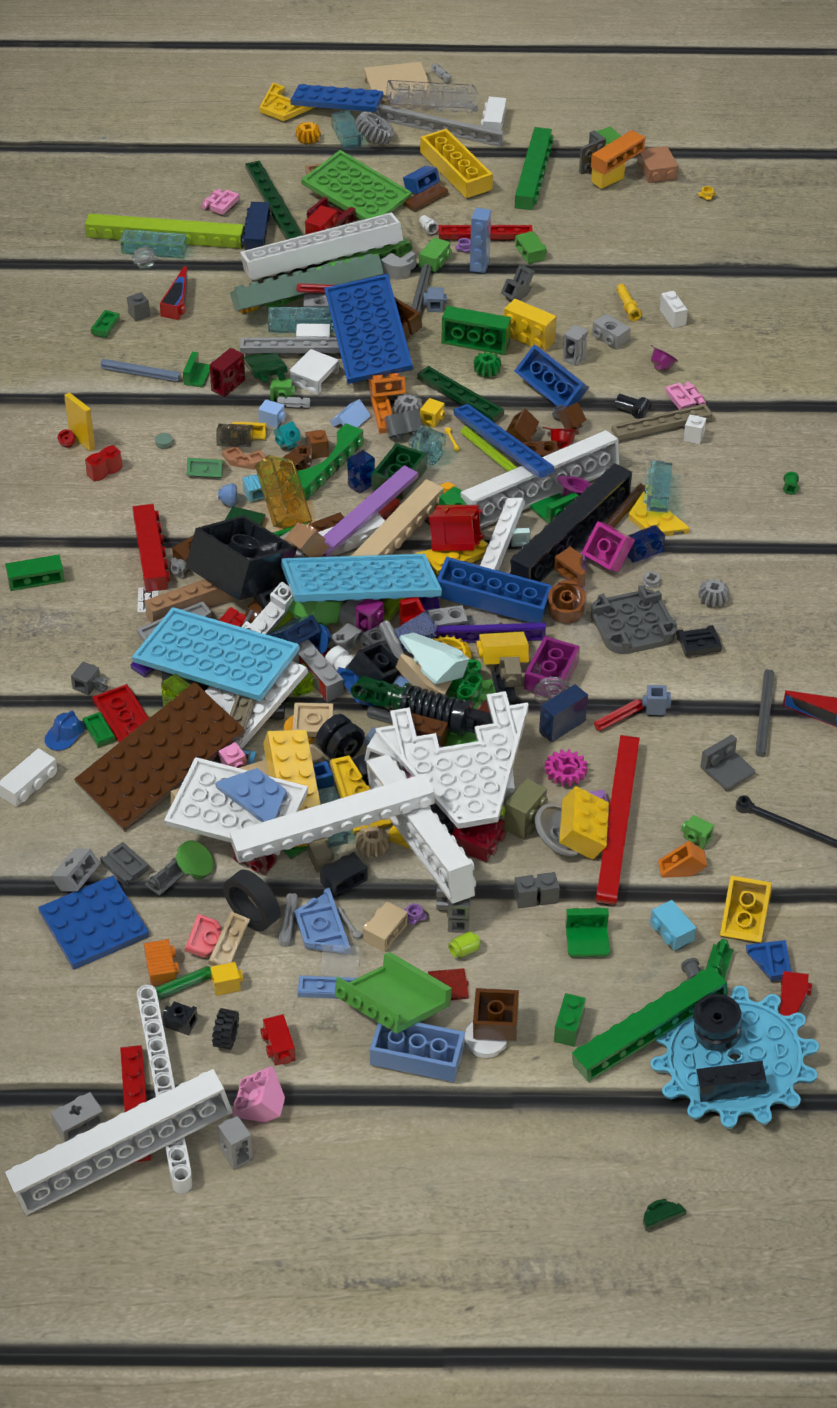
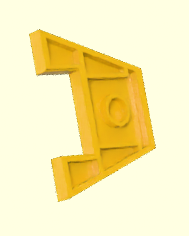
M274 82L259 107L261 113L281 121H286L316 108L291 105L290 98L282 96L285 92V87Z

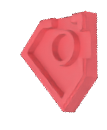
M197 914L184 951L203 958L211 956L222 932L219 922Z

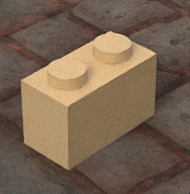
M386 901L382 907L376 910L371 921L365 923L363 927L364 942L386 952L408 925V912Z

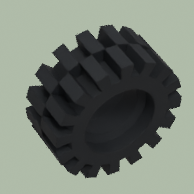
M220 1008L216 1015L217 1019L214 1022L212 1045L231 1050L238 1033L239 1013L235 1010Z

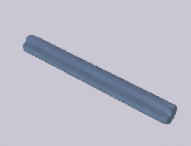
M102 359L100 363L102 369L178 382L181 377L180 372Z

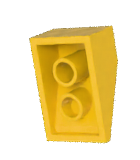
M730 875L720 936L756 943L762 942L772 882Z

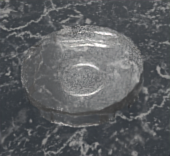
M559 677L543 678L540 680V683L535 685L534 697L542 705L571 687V685L567 681H562V678Z

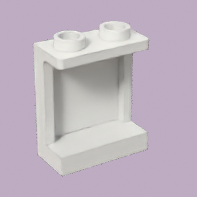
M310 349L289 370V379H292V385L318 395L321 392V383L331 373H339V360Z

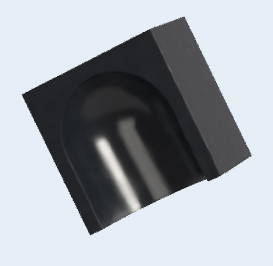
M242 515L195 528L186 567L240 601L275 588L281 582L286 583L287 580L281 566V558H294L297 548Z

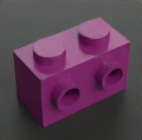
M364 599L355 608L356 627L366 632L384 622V602Z

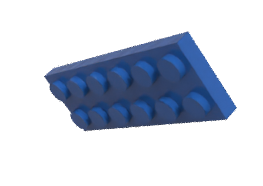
M299 84L290 102L291 105L376 112L384 94L383 91L375 89L364 90L362 88L351 89L348 87L338 88L335 86Z

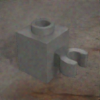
M82 662L71 675L72 689L89 695L94 688L102 693L108 688V686L104 685L107 679L100 677L99 667L93 664Z

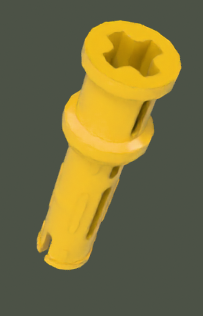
M625 284L617 285L616 291L624 304L623 308L628 313L629 320H639L642 317V311L638 308L637 302L632 300Z

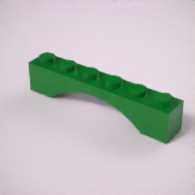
M345 423L337 431V444L330 456L313 467L297 471L288 480V494L304 501L313 496L344 465L345 461L352 457L358 448L363 446V430Z

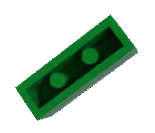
M60 554L5 563L10 591L65 582Z

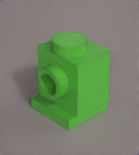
M272 378L270 386L271 401L274 402L278 397H285L287 399V397L295 396V386H292V379L279 380L278 378Z
M692 815L689 821L686 820L681 827V831L684 832L683 838L699 845V848L702 850L712 839L714 825L695 815Z

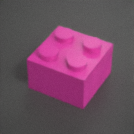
M598 521L581 554L609 570L619 572L635 539L606 523Z

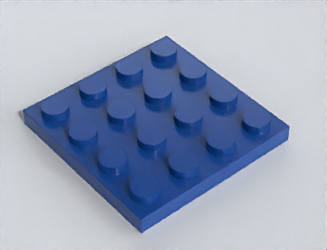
M114 875L38 907L41 917L73 970L149 937V931Z

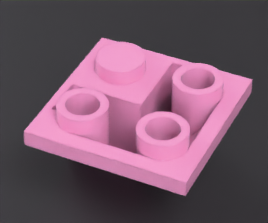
M272 1066L244 1077L240 1081L238 1095L234 1101L233 1117L238 1116L240 1119L265 1123L280 1117L285 1096L275 1069Z

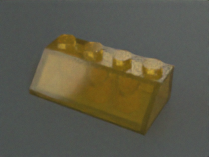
M268 455L257 463L255 468L273 527L285 529L295 526L297 522L300 524L305 522L307 524L311 523L312 518L294 461Z

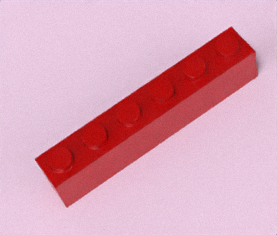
M154 504L132 506L145 591L168 590L167 582H170L169 571H165L168 569L167 558L163 559V557H166L165 546L161 547V545H164L163 535L159 534L162 533L161 523L157 522L160 521L158 510L155 511Z

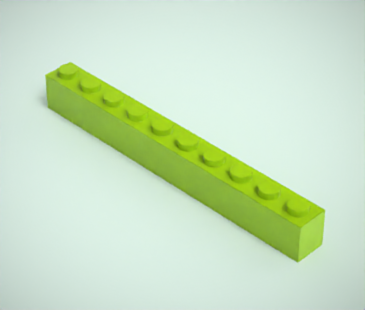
M91 213L88 214L85 223L86 237L241 249L242 235H244L243 224Z

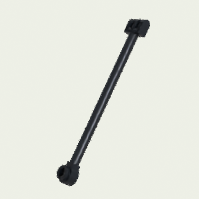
M742 795L736 800L735 808L740 813H754L837 848V839L755 806V803H752L751 799L746 795Z

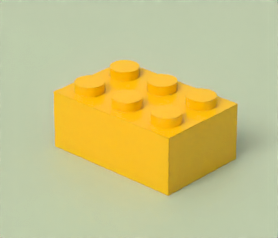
M514 299L504 308V316L511 317L510 338L531 347L535 344L544 351L555 343L556 315L517 299Z
M575 786L562 799L559 843L593 860L607 847L609 802Z

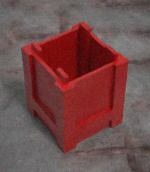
M437 505L435 511L429 515L432 551L475 550L476 546L480 544L479 541L484 538V535L481 533L479 515L482 509H479V505Z

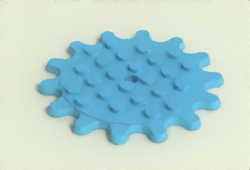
M736 986L732 991L731 998L739 1004L742 1012V1033L736 1045L722 1051L703 1047L696 1040L692 1017L655 1040L658 1044L667 1047V1052L662 1056L654 1057L650 1063L651 1068L655 1072L668 1073L672 1076L671 1081L662 1088V1093L667 1099L672 1100L681 1096L687 1097L691 1101L687 1113L692 1119L698 1120L710 1111L717 1112L721 1116V1124L727 1129H732L737 1124L738 1117L743 1114L754 1116L761 1125L768 1124L772 1119L770 1107L774 1104H783L791 1109L796 1108L800 1104L801 1098L794 1091L793 1086L798 1083L810 1084L817 1079V1071L806 1066L803 1063V1058L814 1055L819 1050V1043L816 1040L802 1039L797 1034V1031L806 1023V1017L803 1014L794 1013L789 1016H783L778 1012V1007L781 1003L778 995L769 994L764 1000L754 1002L749 999L746 987ZM731 1054H738L740 1058L735 1061L729 1058ZM763 1061L767 1094L700 1102L696 1069Z

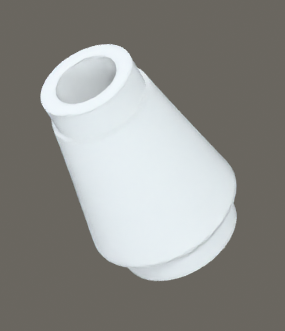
M425 215L420 217L419 222L427 234H435L438 231L439 227L436 220Z

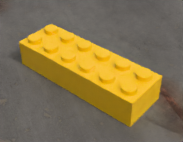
M448 129L420 137V152L434 167H437V170L465 198L492 190L493 174Z
M268 731L263 745L269 776L308 786V793L300 811L321 805L307 731ZM303 843L294 847L308 846V843Z

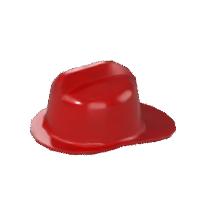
M542 427L550 430L551 441H557L558 449L572 445L575 436L579 435L578 431L571 429Z

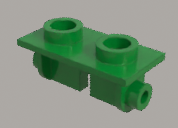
M721 939L717 942V945L713 944L706 969L712 966L725 980L734 949L729 948L728 940Z

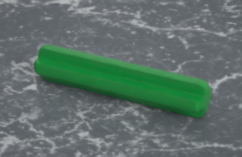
M209 966L203 967L155 987L158 1000L211 978V968Z

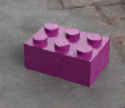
M544 636L525 672L524 689L552 698L563 692L579 663L580 646Z

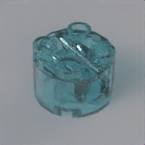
M420 425L415 437L412 436L410 438L409 446L415 450L427 453V464L435 465L443 455L444 451L441 449L442 446H446V435L425 425Z

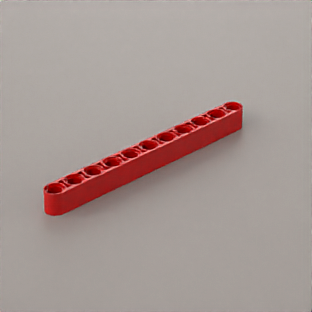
M620 735L608 814L607 847L603 849L596 895L597 903L616 905L640 737Z

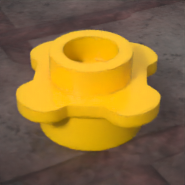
M704 186L701 192L698 193V196L705 200H711L713 196H716V192L711 186Z

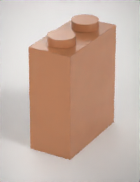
M668 146L648 148L638 154L637 163L648 183L677 179L678 165Z

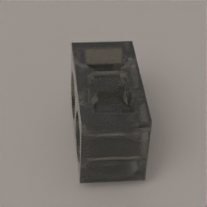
M218 424L216 429L217 446L251 447L253 443V425Z

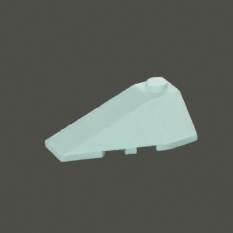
M417 633L400 636V640L407 651L414 655L413 660L415 663L421 665V672L435 685L463 678L469 658L461 650Z

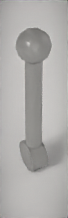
M337 907L338 914L353 932L354 939H360L361 932L354 928L343 913V908Z

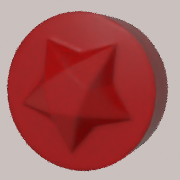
M69 429L60 431L57 437L59 444L63 447H71L76 440L74 433Z

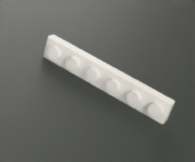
M507 498L480 566L499 570L526 503L523 498Z

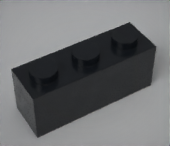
M763 1061L696 1069L700 1102L767 1094Z

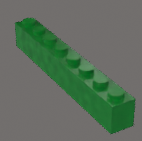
M534 127L515 194L516 209L533 210L534 204L537 205L540 187H542L545 170L547 169V161H549L552 144L554 143L552 129Z
M712 966L699 971L696 976L688 981H683L678 987L664 993L659 999L648 1003L638 1012L630 1014L625 1020L614 1024L601 1035H596L585 1045L577 1047L572 1052L574 1067L590 1082L692 1018L694 1007L705 996L712 994L727 996V982Z

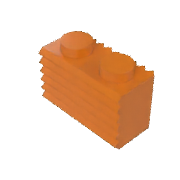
M169 939L144 943L150 984L153 987H158L175 980L176 975L179 974L178 962H173V958H176L174 945L170 946Z

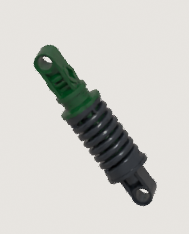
M362 676L350 690L355 699L386 707L387 710L410 708L411 713L448 722V731L459 736H464L467 731L475 733V726L493 724L491 714L475 709L473 701H463L460 698L456 699L453 696L449 697V695H442V693H436L433 690L429 691L425 688L422 690L421 687L414 686L411 683H406L403 687H400L395 683L389 684L385 681Z

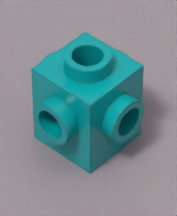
M294 421L273 430L275 441L281 449L285 447L291 449L297 446L296 442L302 440L300 430L295 426Z

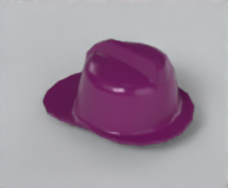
M651 345L654 348L651 361L655 369L669 370L675 362H678L669 353Z
M557 477V481L563 486L564 497L574 492L580 496L586 487L591 485L588 481L579 477Z

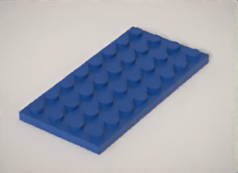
M388 274L324 288L348 384L373 379L374 375L387 376L391 373L413 370V364Z

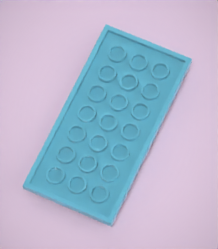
M425 554L281 558V566L295 602L343 601L350 599L359 601L362 599L379 600L380 598L398 599L403 597L433 598L441 596L442 593L439 582Z
M172 607L135 652L132 659L133 662L261 701L299 652L300 647L297 643Z

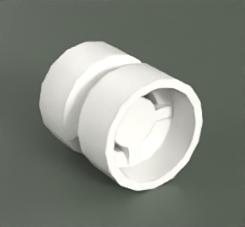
M335 646L327 653L325 659L337 671L339 667L350 669L348 665L354 656L349 655L341 646Z

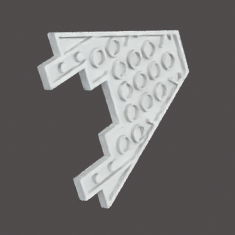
M506 691L487 694V702L493 724L475 726L477 742L439 748L436 733L416 736L410 708L390 711L393 725L375 728L376 736L412 777L424 773L427 774L434 790L435 803L458 829L499 821L528 713V703L509 705Z

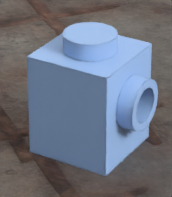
M265 400L258 409L259 423H267L269 426L278 428L286 418L284 405Z

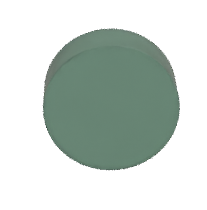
M160 433L155 437V443L158 448L166 449L172 446L173 439L168 433Z

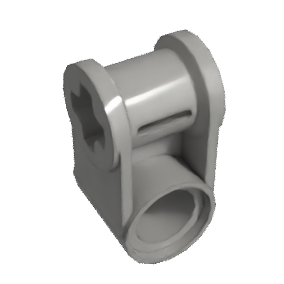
M350 623L345 624L343 628L332 635L333 647L341 646L349 653L363 642L364 631Z

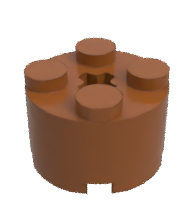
M563 580L550 589L548 611L554 621L572 623L580 620L585 610L586 595L578 583L571 580Z

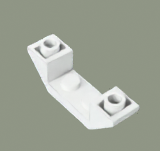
M281 582L270 594L271 602L251 624L246 621L242 628L268 635L286 615L293 601L289 586Z

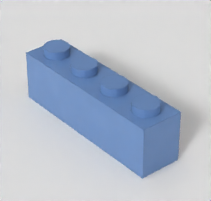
M475 208L471 218L470 271L485 274L489 265L491 210Z

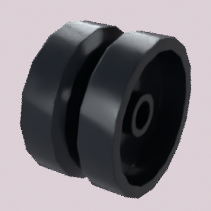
M336 714L327 719L318 730L315 746L322 753L327 754L330 759L350 756L353 759L363 746L365 733L345 715Z
M723 994L708 995L698 1001L694 1007L693 1014L696 1040L703 1047L716 1051L730 1049L736 1045L742 1033V1012L739 1004L733 998Z

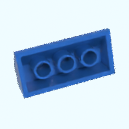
M535 344L514 370V372L557 406L565 405L567 408L577 403L589 389L587 384Z

